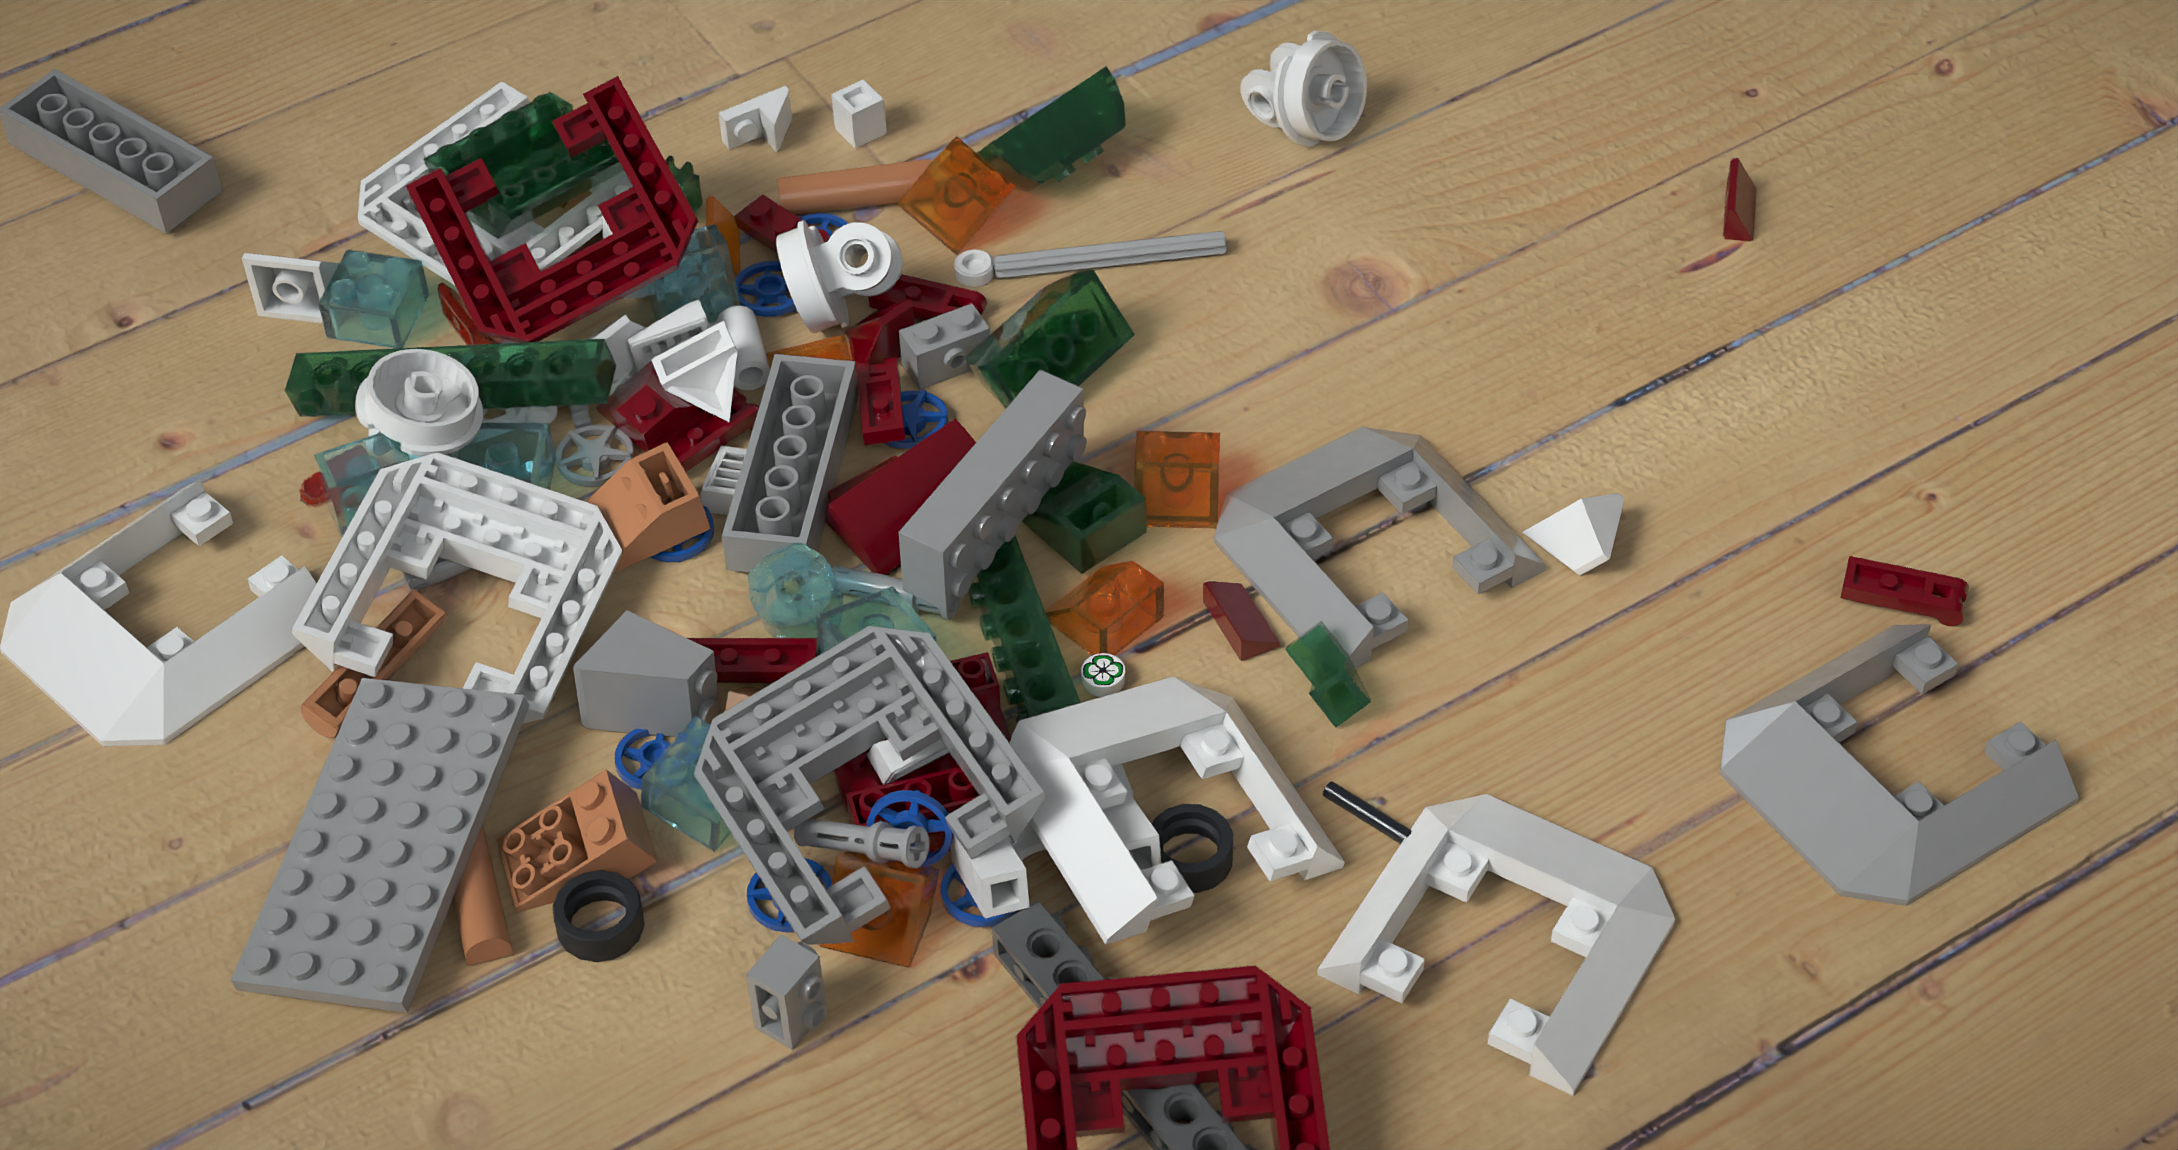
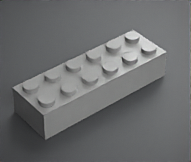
M56 69L0 107V118L10 145L166 234L223 191L213 156Z
M781 354L774 355L722 533L727 570L801 578L811 577L825 525L828 504L831 502L859 397L855 361Z
M1042 370L1038 371L899 531L903 591L946 611L958 597L962 598L968 592L972 580L981 569L985 570L990 566L997 550L1005 541L1009 542L1012 540L1023 519L1028 514H1033L1037 510L1044 494L1050 487H1056L1059 484L1065 469L1073 460L1077 461L1084 453L1087 439L1084 437L1086 409L1083 403V388Z

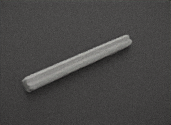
M1214 231L1003 254L994 257V272L997 278L1002 279L1221 255L1226 253L1227 242L1224 232Z

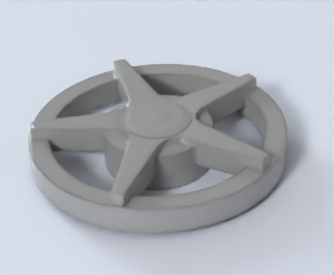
M589 425L574 431L571 430L559 443L556 450V462L561 475L574 484L587 487L602 486L628 460L634 458V450L630 438L614 425ZM591 435H601L598 439L587 440L584 438ZM614 437L624 444L627 451L612 449L609 446V442ZM575 443L579 447L578 453L563 459L568 447ZM612 460H624L615 470L600 475V471L606 469ZM580 464L583 469L593 472L594 476L578 475L568 468Z

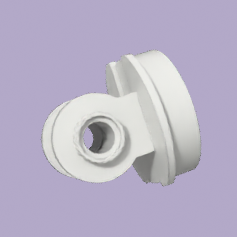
M1313 31L1308 34L1307 42L1301 46L1294 43L1279 45L1271 53L1270 72L1262 69L1252 70L1241 81V95L1249 111L1264 124L1271 127H1281L1282 131L1291 141L1303 146H1315L1320 140L1336 141L1345 137L1357 124L1364 108L1367 93L1366 71L1357 50L1350 44L1339 41L1334 35L1324 31Z
M804 220L798 222V228L779 234L776 238L779 261L787 287L803 322L812 333H817L839 324L841 327L848 326L849 316L845 297L855 293L862 296L881 295L896 284L902 272L903 258L898 244L888 234L870 224L857 222L844 225L832 234L828 242L824 243L818 229L814 225L808 227ZM868 252L867 262L860 267L861 257Z
M425 349L400 350L381 358L372 367L369 376L361 383L355 402V410L359 422L369 429L367 440L368 453L381 459L394 452L409 461L438 452L457 459L459 450L468 445L477 436L483 420V407L478 396V386L471 372L457 360L445 354Z

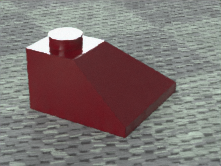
M652 360L596 407L602 416L625 433L644 453L651 450L652 443L702 409L666 391L661 385Z

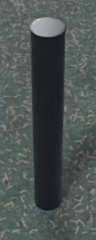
M1331 781L1326 785L1323 791L1325 798L1397 843L1401 844L1411 834V829L1337 783Z

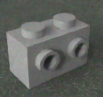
M781 934L747 972L746 977L755 1029L793 1050L810 1030L814 1031L821 1025L827 1013L820 956L808 944L804 942L796 943Z

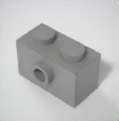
M972 303L899 330L902 366L919 390L992 363L990 328Z

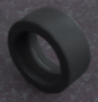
M1201 804L1177 805L1167 808L1155 817L1152 826L1159 834L1161 864L1172 861L1192 893L1213 889L1226 879L1233 866V831L1226 818L1216 810ZM1198 834L1209 838L1217 845V853L1201 862L1183 863L1169 857L1163 851V845L1179 835Z
M604 870L583 873L569 880L558 891L553 903V916L558 939L568 953L581 960L592 962L607 961L629 952L640 940L645 926L640 894L632 881L619 873ZM606 900L617 902L626 908L625 916L616 925L606 930L590 932L580 930L572 925V917L577 911L592 902Z

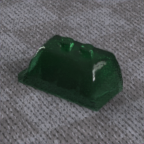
M1105 66L964 161L972 175L983 169L1002 184L1025 192L1035 189L1051 177L1058 183L1076 171L1072 163L1082 158L1086 164L1104 152L1100 144L1123 130L1126 126L1125 104L1114 76L1108 67Z
M1089 269L1066 276L1042 288L972 350L965 359L983 387L1006 409L1039 370L1079 387L1135 334L1095 271Z

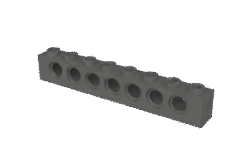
M1039 901L992 927L994 956L1038 1009L1060 984L1111 979L1110 977H1102L1096 970L1088 950L1083 945L1076 946L1068 936V931L1061 918L1055 913L1050 915ZM1200 1084L1161 1087L1162 1089L1121 1091L1123 1113L1153 1150H1255L1250 1144L1243 1145L1234 1134L1231 1122L1223 1123L1221 1110L1215 1111L1207 1102ZM1180 1120H1187L1191 1123L1179 1124L1176 1122Z

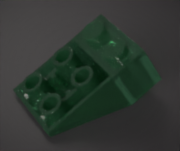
M1072 461L1065 469L1059 484L1056 487L1049 488L1041 498L1037 510L1033 514H1028L1022 522L1083 574L1147 532L1146 497L1118 474Z

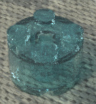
M793 543L770 552L750 571L748 575L750 601L764 628L773 638H817L819 641L836 627L843 605V593L829 562L819 552L809 548L806 544Z

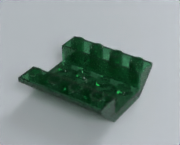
M552 92L535 97L532 102L525 106L506 112L500 119L485 127L472 130L468 136L452 144L444 145L437 152L424 158L425 166L430 173L441 167L446 176L482 158L500 193L466 213L471 222L497 239L623 171L607 140L574 157L570 156L552 121L573 111V106Z

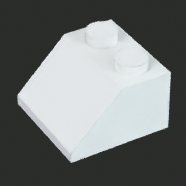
M244 253L242 261L258 316L334 325L348 294L341 263Z

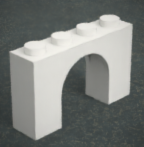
M1127 790L1123 804L1103 809V812L1140 870L1161 864L1159 834ZM1030 822L1015 844L1008 836L972 859L953 834L950 845L952 863L985 919L1030 907L1026 868L1022 860L1033 853L1046 849Z

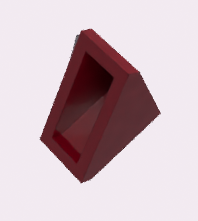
M909 299L874 311L844 331L849 338L852 361L856 363L869 361L871 365L884 363L885 358L897 356L898 359L901 357L899 330L914 325L913 305Z

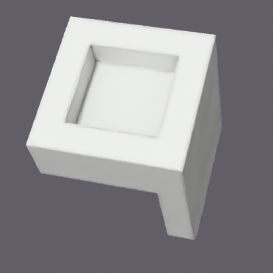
M864 80L831 94L835 129L855 149L887 133L884 99Z

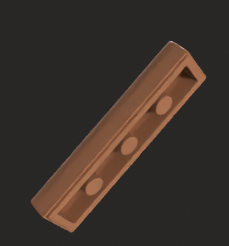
M931 159L777 178L780 206L795 216L936 198Z
M413 589L376 627L379 630L393 634V645L376 677L339 665L302 703L301 713L305 721L322 736L327 738L336 737L361 679L369 678L389 681L447 620L448 613L416 589Z
M483 824L452 899L467 966L513 955Z

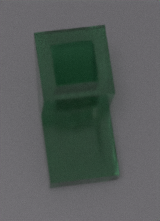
M1322 620L1287 645L1286 652L1312 683L1309 695L1335 728L1371 703V698L1348 653Z

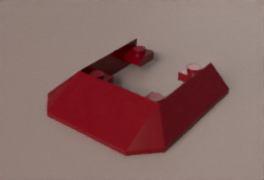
M618 76L584 93L583 95L587 101L586 104L552 122L571 157L607 140L632 188L597 205L612 235L547 269L540 270L526 243L490 260L466 213L501 195L482 158L447 176L440 167L406 185L480 335L534 345L679 268L698 219Z
M1256 965L1063 983L1055 989L1016 1035L1027 1150H1078L1077 1137L1125 1133L1121 1091L1218 1082L1223 1123L1270 1119L1274 1150H1330L1311 1007Z

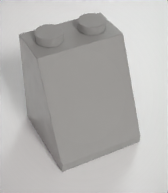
M628 610L573 665L582 726L588 729L628 733L634 729H647L649 735H657L658 733L663 734V736L678 737V733H689L695 738L706 725H711L712 719L717 717L720 711L714 651Z

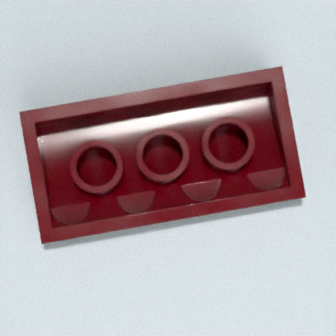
M955 418L828 504L825 522L871 572L889 575L901 566L899 531L971 450L976 441Z

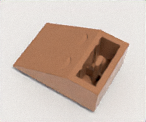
M668 442L628 460L586 501L598 506L622 549V556L613 574L711 529L701 498Z
M608 770L602 771L496 839L514 908L518 912L554 903L558 891L569 880L583 873L604 870L619 873L630 879L657 862L637 792Z

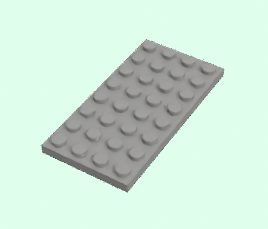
M369 678L361 679L230 980L237 990L396 1012H408L530 706L525 695Z

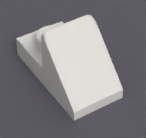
M783 86L719 112L721 137L726 147L730 150L763 136L774 151L777 152L792 120L789 89Z

